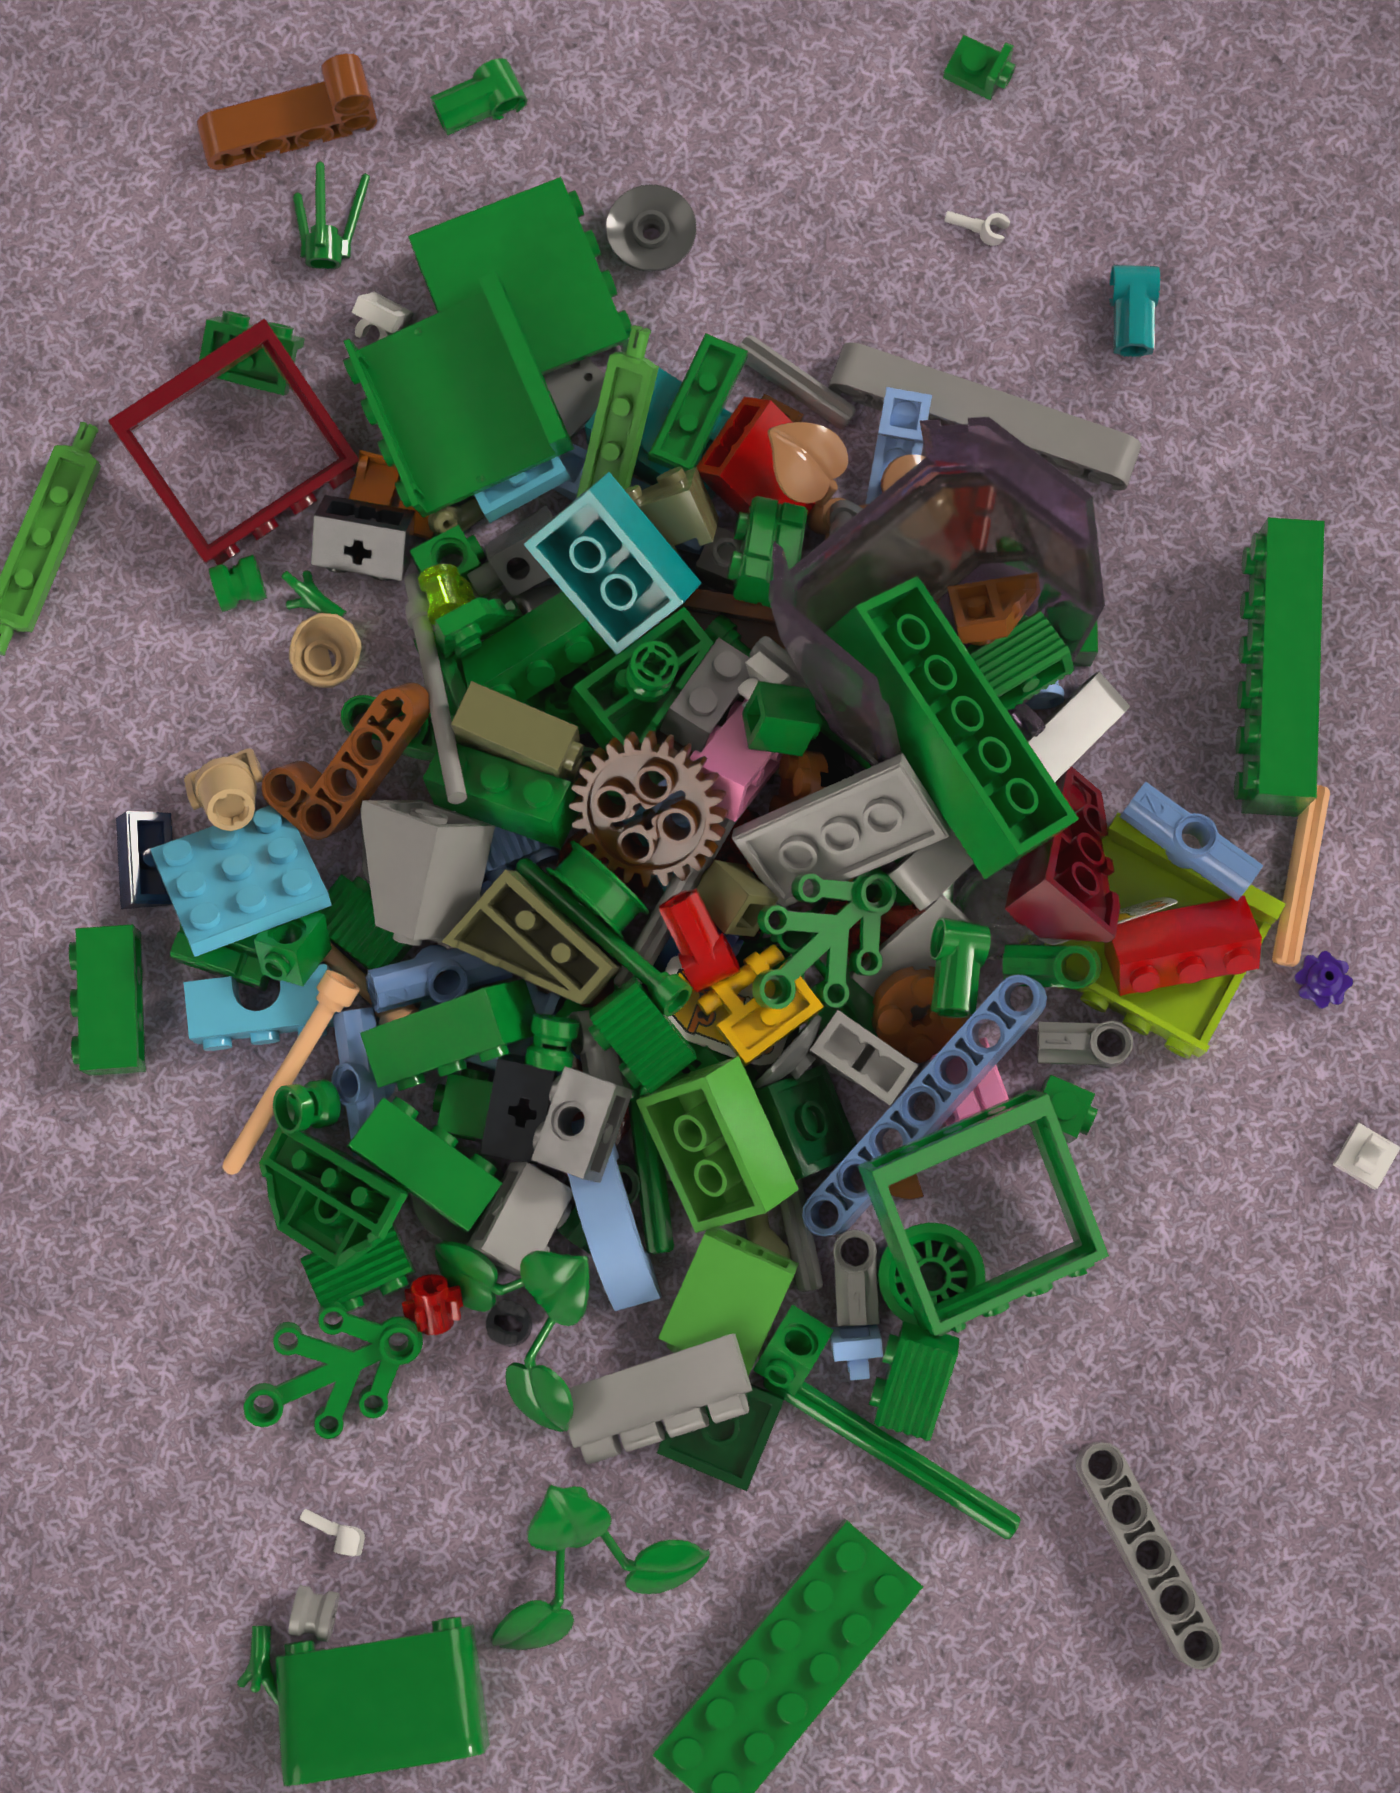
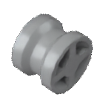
M300 1585L291 1611L289 1634L301 1636L304 1633L314 1634L319 1641L329 1642L335 1624L340 1593L328 1591L322 1595L314 1593L309 1586Z

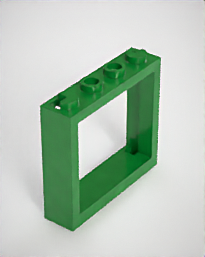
M1030 1089L858 1165L919 1327L934 1336L939 1335L940 1337L951 1331L959 1333L966 1328L965 1322L980 1315L983 1317L998 1315L1009 1309L1010 1301L1023 1295L1035 1297L1044 1294L1053 1288L1052 1282L1067 1275L1072 1278L1087 1274L1086 1269L1095 1266V1262L1109 1257L1048 1093ZM1029 1124L1074 1242L933 1305L888 1186Z

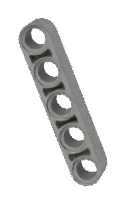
M1093 1442L1085 1445L1076 1457L1077 1473L1171 1652L1177 1660L1192 1668L1205 1669L1211 1667L1218 1661L1221 1655L1222 1643L1220 1636L1124 1455L1117 1447L1110 1443ZM1099 1450L1106 1452L1112 1462L1111 1471L1106 1477L1101 1479L1094 1477L1088 1467L1091 1455ZM1122 1495L1129 1496L1135 1504L1133 1518L1125 1523H1119L1112 1513L1114 1501ZM1152 1540L1158 1547L1159 1557L1154 1565L1143 1568L1137 1562L1136 1550L1143 1541ZM1176 1585L1181 1590L1183 1596L1182 1604L1176 1611L1167 1613L1161 1607L1160 1595L1166 1587ZM1201 1631L1206 1638V1648L1200 1656L1190 1658L1185 1652L1184 1641L1191 1632Z

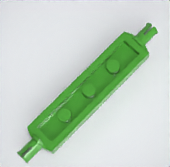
M631 326L626 352H615L609 355L576 498L608 472L613 475L623 489L629 488L631 485L659 366L644 357L649 335L651 334V330L648 328L643 329L642 326Z
M80 422L71 446H54L1 572L0 655L2 656L6 655V650L14 631L33 632L100 471L101 465L89 453L99 429L91 424L87 425L86 422Z

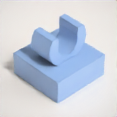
M878 1325L830 1327L834 1330L830 1337L834 1362L847 1361L850 1381L870 1379L868 1358L883 1357L882 1338Z

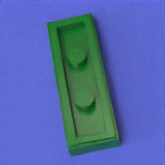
M705 333L649 451L648 460L670 470L682 467L684 472L697 466L748 357L747 350Z

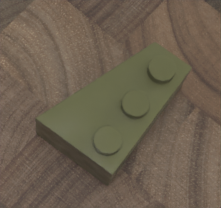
M682 467L671 469L656 478L657 484L641 490L639 485L624 489L676 553L675 546L697 538L700 546L713 542L719 516L697 467L684 472Z
M507 869L442 941L444 944L458 948L491 965L505 969L579 1004H591L622 968L520 873Z

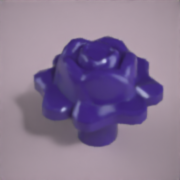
M1328 951L1321 952L1318 958L1314 955H1307L1304 958L1302 969L1294 976L1295 982L1302 985L1298 991L1299 996L1302 999L1312 1000L1320 1009L1328 1007L1330 1002L1334 1005L1341 1004L1344 1000L1345 991L1353 985L1352 978L1349 975H1344L1348 972V963L1335 959Z

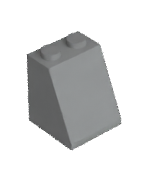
M423 800L362 801L360 811L375 926L393 932V939L403 944L421 945L422 939L442 943L443 939L477 902L478 894L481 892L495 826Z

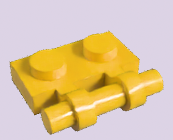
M774 944L760 954L756 951L743 960L745 965L740 968V973L710 986V990L696 1000L697 1005L706 1016L720 1006L725 1008L730 1016L716 1026V1029L734 1053L739 1056L745 1067L822 1011L824 1007L801 976L795 981V997L785 1008H764L754 998L745 1005L742 1003L737 994L752 984L759 973L774 968L784 960L783 954ZM771 980L767 981L764 992L770 998L775 993V985Z

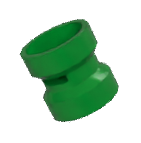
M254 555L240 558L238 563L233 565L232 568H228L223 564L208 568L213 589L222 612L237 608L239 600L242 599L243 601L250 600L255 603L268 598Z
M648 641L640 644L634 650L624 674L628 692L634 698L643 702H654L662 699L668 693L678 671V658L675 651L660 641Z
M533 1014L530 1030L533 1032L534 1038L533 1043L527 1047L524 1063L533 1067L563 1072L564 1066L572 1068L574 1055L570 1049L572 1041L578 1038L580 1022L557 1015Z
M326 1079L309 1081L304 1087L300 1084L281 1086L274 1095V1117L281 1130L286 1133L302 1132L310 1126L313 1128L329 1127L334 1125L340 1116L341 1103L338 1091L332 1082Z

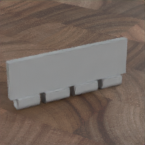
M730 1334L570 1387L574 1410L568 1431L573 1449L581 1447L585 1462L592 1464L621 1454L619 1434L623 1447L627 1452L664 1441L665 1432L662 1420H664L667 1433L671 1438L707 1427L709 1425V1418L704 1406H708L711 1418L715 1423L749 1413V1405L744 1393L751 1392L752 1388L736 1334Z

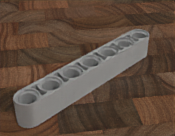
M848 342L842 346L828 388L840 397L842 393L854 397L853 402L880 411L883 409L886 387L930 394L932 399L927 423L940 426L939 431L970 441L971 437L982 440L983 446L1013 455L1014 452L1026 455L1025 460L1054 470L1059 466L1069 470L1068 474L1098 485L1100 481L1112 484L1111 489L1117 491L1127 489L1141 449L1139 440L1126 433L858 343Z
M1098 671L1081 684L1026 740L1054 782H1056L1129 709L1130 705ZM950 827L949 837L906 855L888 873V876L921 911L942 895L974 862Z

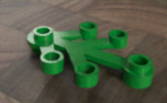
M873 869L854 877L852 882L825 880L813 873L800 874L795 877L791 885V892L793 897L799 902L813 903L820 900L821 897L849 901L835 915L788 911L780 905H770L761 909L758 914L757 923L761 931L766 934L779 935L786 931L811 932L815 934L777 970H764L756 976L752 985V993L760 1006L769 1009L787 1007L793 1001L796 994L795 981L826 951L825 980L821 981L817 986L816 997L827 1008H840L844 1006L849 999V988L846 984L849 929L859 920L860 947L856 948L850 955V968L855 974L860 976H872L880 971L883 963L879 952L881 916L893 906L896 899V887L892 879L885 872L878 869ZM807 879L813 884V892L809 897L804 894L802 888L803 883ZM868 885H871L875 890V897L871 902L866 898V888ZM773 911L780 918L779 925L775 929L769 924V915ZM864 953L869 954L871 958V965L867 970L861 965V957ZM769 980L775 985V993L770 998L764 992L765 984ZM831 985H835L838 990V996L834 1002L829 1000L827 994Z
M336 1301L327 1302L319 1309L318 1323L321 1330L329 1335L343 1332L370 1343L355 1350H350L304 1335L297 1324L283 1322L273 1332V1345L276 1351L286 1356L298 1354L324 1364L276 1386L269 1383H259L252 1386L244 1397V1415L254 1426H272L281 1418L283 1405L334 1382L326 1405L319 1408L314 1415V1428L316 1433L324 1439L335 1438L343 1430V1414L361 1369L379 1362L372 1385H368L361 1390L358 1400L360 1411L364 1416L368 1418L381 1417L388 1409V1393L399 1365L410 1363L421 1352L423 1346L422 1332H418L417 1324L409 1318L397 1316L379 1324L348 1314L345 1306ZM334 1311L340 1313L342 1319L337 1324H328L324 1321L325 1315ZM291 1332L296 1335L297 1340L291 1345H284L279 1341V1337L283 1333ZM395 1333H402L407 1337L406 1342L399 1346L392 1345L389 1339ZM260 1395H267L273 1400L267 1407H259L254 1401ZM376 1395L382 1399V1403L377 1408H370L365 1405V1400L369 1396ZM326 1416H333L338 1420V1423L334 1428L326 1429L321 1426L320 1421Z

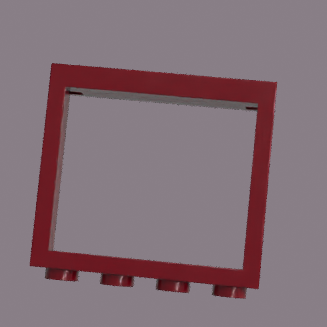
M265 318L108 420L110 427L204 564L211 560H214L217 565L225 563L241 552L237 543L252 534L256 541L279 527L275 518L287 510L291 509L294 515H297L318 500L313 493L329 483L331 488L335 490L356 476L352 467L360 461ZM263 348L337 460L208 544L133 435V432Z

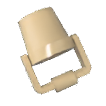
M245 749L227 757L212 759L200 769L185 776L186 792L193 810L202 807L208 819L215 827L221 830L234 831L246 826L253 818L257 792L256 782L263 781V774L260 763L252 749Z

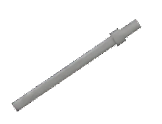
M411 573L404 578L408 603L405 606L408 626L414 629L425 689L429 696V709L447 800L451 804H459L466 800L467 795L455 736L451 726L452 721L432 627L436 620L433 604L426 598L422 576L418 573Z

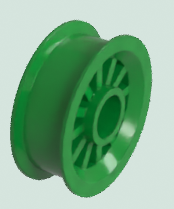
M571 841L570 845L573 850L554 870L546 867V872L624 940L621 932L640 912L648 915V909L604 864L581 845Z
M922 1223L905 1229L919 1269L922 1265L930 1263L938 1266L943 1273L944 1280L942 1286L936 1291L928 1290L933 1305L937 1304V1296L942 1301L950 1298L946 1290L960 1294L985 1282V1267L980 1252L975 1244L961 1231L941 1223ZM923 1242L924 1259H922L913 1245ZM931 1242L941 1243L936 1257L932 1255ZM887 1246L879 1265L878 1277L881 1294L889 1309L900 1320L919 1326L912 1307L904 1301L908 1298L906 1291L902 1294L898 1292L896 1284L902 1283L900 1276L895 1277L896 1264L889 1246ZM949 1247L957 1255L945 1262L943 1258ZM961 1260L965 1271L951 1272L950 1267ZM966 1278L965 1287L962 1288L951 1283V1279Z

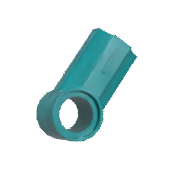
M1112 265L1109 285L1114 286L1113 299H1109V304L1114 306L1113 353L1125 357L1151 355L1154 351L1155 308L1157 307L1160 293L1159 266Z

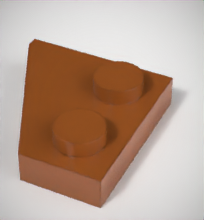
M1038 572L948 586L949 605L956 633L962 643L981 646L990 644L995 639L1008 637L1040 593Z

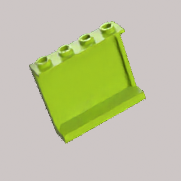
M1117 812L1108 826V835L1102 839L1105 856L1113 859L1115 872L1108 876L1110 891L1117 893L1119 896L1120 909L1161 897L1171 898L1178 902L1152 913L1232 898L1193 869L1180 868L1174 865L1168 859L1164 848L1120 818L1121 814ZM1250 884L1242 896L1245 895L1263 942L1271 925L1278 920L1286 903ZM1069 940L1055 944L1090 946L1097 951L1101 958L1102 971L1097 981L1088 987L1075 989L1083 993L1080 998L1083 1003L1103 1013L1106 1012L1107 1008L1112 1009L1124 1016L1122 1023L1126 1027L1144 1036H1147L1150 1031L1167 1040L1164 1046L1169 1051L1186 1059H1190L1192 1054L1201 1057L1208 1051L1210 1047L1208 1043L1246 972L1242 974H1229L1200 980L1195 983H1183L1153 989L1145 993L1137 992L1119 996L1104 955V942ZM1079 953L1072 954L1066 962L1067 973L1075 980L1081 981L1085 979L1090 970L1087 958Z

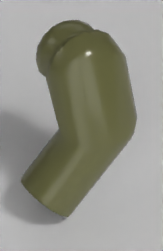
M474 496L461 506H448L429 515L428 525L431 531L437 535L457 525L464 532L482 520L485 515Z
M768 1212L745 1219L747 1240L790 1259L788 1246L770 1228Z

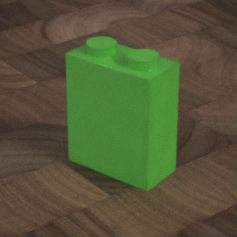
M715 1227L706 1230L658 1339L667 1342V1348L675 1353L730 1334H736L749 1377L799 1263L723 1228Z

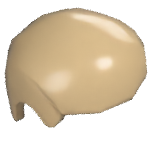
M318 613L302 621L297 626L289 648V662L292 664V669L298 678L313 687L334 688L348 680L356 669L362 649L361 640L353 624L338 614ZM328 649L332 651L335 656V665L333 667L331 665Z

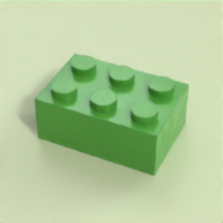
M739 1056L672 1078L650 1094L648 1092L635 1100L695 1233L767 1213L799 1190Z

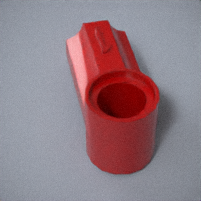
M697 888L680 892L659 905V911L680 951L678 957L681 966L696 993L741 972L727 938L723 933H718Z

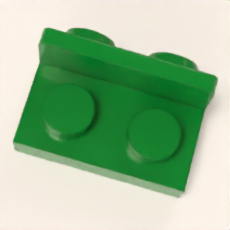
M223 311L222 317L217 316L206 319L199 361L252 327L253 325L249 324L250 317L237 312ZM267 322L295 363L297 349L303 348L305 338L294 336V328L290 326ZM263 348L217 377V379L283 396L289 394V386Z

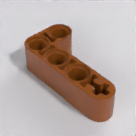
M345 53L326 60L321 66L323 82L216 109L200 116L197 120V128L207 165L211 169L221 170L266 158L265 153L279 150V153L282 154L310 146L309 142L318 139L327 142L353 135L352 130L364 127L366 131L373 129L377 124V117L359 56Z
M408 682L382 691L370 705L323 774L305 761H295L272 769L264 776L262 781L264 799L285 819L311 839L321 840L346 830L361 812L362 801H367L371 798L428 718L430 709L427 690L417 683ZM401 710L406 714L391 720V718L398 716ZM373 733L381 739V753L377 752L372 745ZM347 769L355 775L357 781L356 789L352 788L347 781ZM287 776L294 781L296 787L295 794L291 793L287 787ZM322 806L326 807L330 812V824L322 817Z

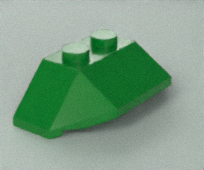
M279 1125L259 1161L262 1176L266 1177L268 1198L277 1229L336 1268L342 1270L384 1241L408 1196L407 1189L347 1153L304 1131L286 1133L281 1130Z

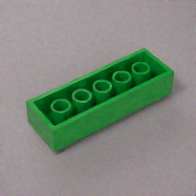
M1268 517L1260 531L1253 533L1250 547H1244L1242 574L1249 575V591H1243L1240 617L1241 619H1248L1247 636H1241L1238 658L1240 664H1246V681L1239 682L1237 707L1238 709H1245L1244 726H1238L1235 741L1236 754H1243V772L1237 771L1234 781L1235 800H1242L1241 813L1298 817L1317 798L1325 521Z
M918 576L855 606L824 633V636L901 753H903L984 879H987L1046 843L1079 820Z
M844 1518L653 1748L652 1756L694 1793H755L923 1589V1586Z

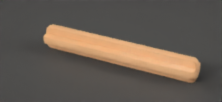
M1317 785V798L1297 819L1282 901L1286 905L1280 914L1272 956L1274 963L1283 966L1294 967L1300 962L1330 796L1329 788L1322 785Z

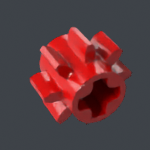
M438 1274L424 1275L412 1283L411 1289L404 1290L406 1301L401 1303L403 1315L416 1322L418 1332L426 1335L443 1334L452 1328L454 1321L461 1319L460 1308L463 1307L460 1286L449 1288L447 1278Z

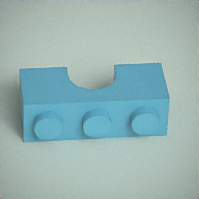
M327 964L319 965L304 986L280 981V993L277 1000L270 1007L260 1011L248 1010L242 1006L238 982L232 976L183 982L189 1039L195 1044H203V1050L216 1051L232 1048V1040L250 1038L251 1044L263 1045L279 1042V1034L298 1032L299 1036L319 1003L316 999L319 993L317 985L326 970L331 969ZM333 1017L321 1037L327 1035V1028L334 1027Z

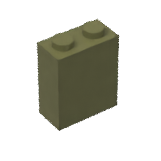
M472 681L451 723L457 744L573 783L577 780L580 774L579 770L585 761V756L581 755L584 745L580 743L578 726Z

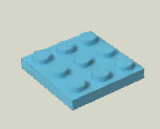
M270 805L255 810L251 821L241 829L227 831L211 826L150 849L194 957L332 906L326 887L299 830Z

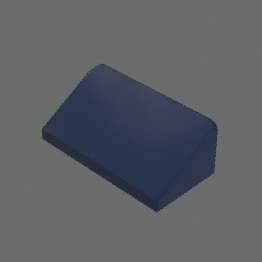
M124 812L116 818L121 909L173 905L150 850L173 841L171 813Z

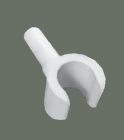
M947 211L944 222L979 233L981 240L990 246L999 245L1005 237L993 233L989 225H996L1002 229H1007L1010 225L1008 217L1001 213H993L984 221Z
M308 1509L302 1512L300 1520L329 1535L336 1536L333 1552L347 1556H360L362 1554L365 1535L361 1529L331 1522Z

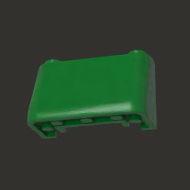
M461 1616L431 1621L432 1630L422 1634L330 1649H315L314 1640L284 1644L285 1654L275 1656L283 1785L310 1784L459 1760L485 1753L490 1745L474 1623L462 1625Z

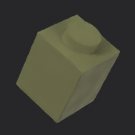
M714 860L712 865L702 874L701 882L697 887L713 923L724 934L754 937L760 929L757 923L759 912L766 906L775 905L779 899L746 865Z

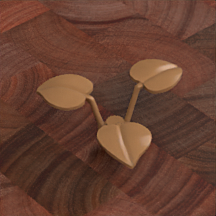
M794 422L770 428L768 436L772 448L773 469L779 487L787 497L796 502H815V505L807 515L808 526L813 532L826 535V543L831 544L829 540L831 525L829 521L830 507L836 501L846 500L843 498H831L838 489L834 479L843 474L848 466V454L843 441L832 430L813 423ZM903 455L890 462L883 472L881 490L886 501L858 506L868 512L889 509L890 522L895 529L905 534H918L932 528L943 517L951 501L953 480L948 471L931 459L921 455ZM836 548L843 555V558L836 555L822 557L811 573L810 590L852 557V551L849 548Z

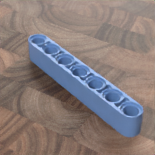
M1013 975L1007 977L997 986L808 1198L803 1206L802 1217L805 1226L810 1232L818 1236L837 1235L844 1233L855 1223L872 1202L867 1189L860 1192L852 1185L850 1178L853 1169L886 1153L883 1149L882 1141L885 1133L890 1129L897 1130L902 1136L903 1145H906L937 1131L1042 1014L1046 1007L1047 996L1045 989L1038 981L1023 975ZM1025 984L1032 990L1033 1002L1029 1008L1018 1012L1011 1005L1010 997L1012 991L1017 986ZM992 1020L1000 1028V1039L993 1047L986 1048L980 1043L978 1032L985 1022ZM955 1057L964 1059L968 1067L966 1078L959 1084L950 1082L946 1074L949 1061ZM923 1093L931 1095L935 1102V1112L927 1120L920 1119L914 1110L917 1097ZM827 1200L835 1204L839 1213L838 1220L832 1227L824 1225L819 1217L820 1207Z

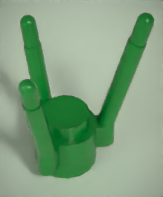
M319 161L316 163L315 225L311 227V233H309L302 195L300 193L293 195L301 239L300 257L305 258L307 266L314 269H337L342 265V258H350L351 241L370 181L368 174L365 173L361 176L342 237L338 235V228L326 225L325 165L323 162Z

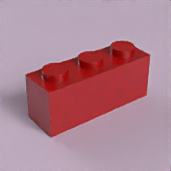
M1244 895L1238 901L1228 898L1146 914L1117 924L1116 937L1110 942H1104V955L1119 996L1137 992L1145 993L1157 988L1183 983L1190 984L1204 979L1229 974H1242L1246 971L1259 969L1262 936Z

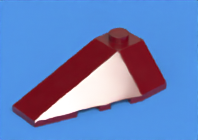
M1071 766L1055 783L1079 820L1020 858L1010 881L1005 910L1010 913L1018 924L1026 926L1039 938L1110 942L1116 937L1120 902L1118 894L1110 891L1108 876L1115 871L1113 859L1105 856L1102 839L1108 835L1102 792Z

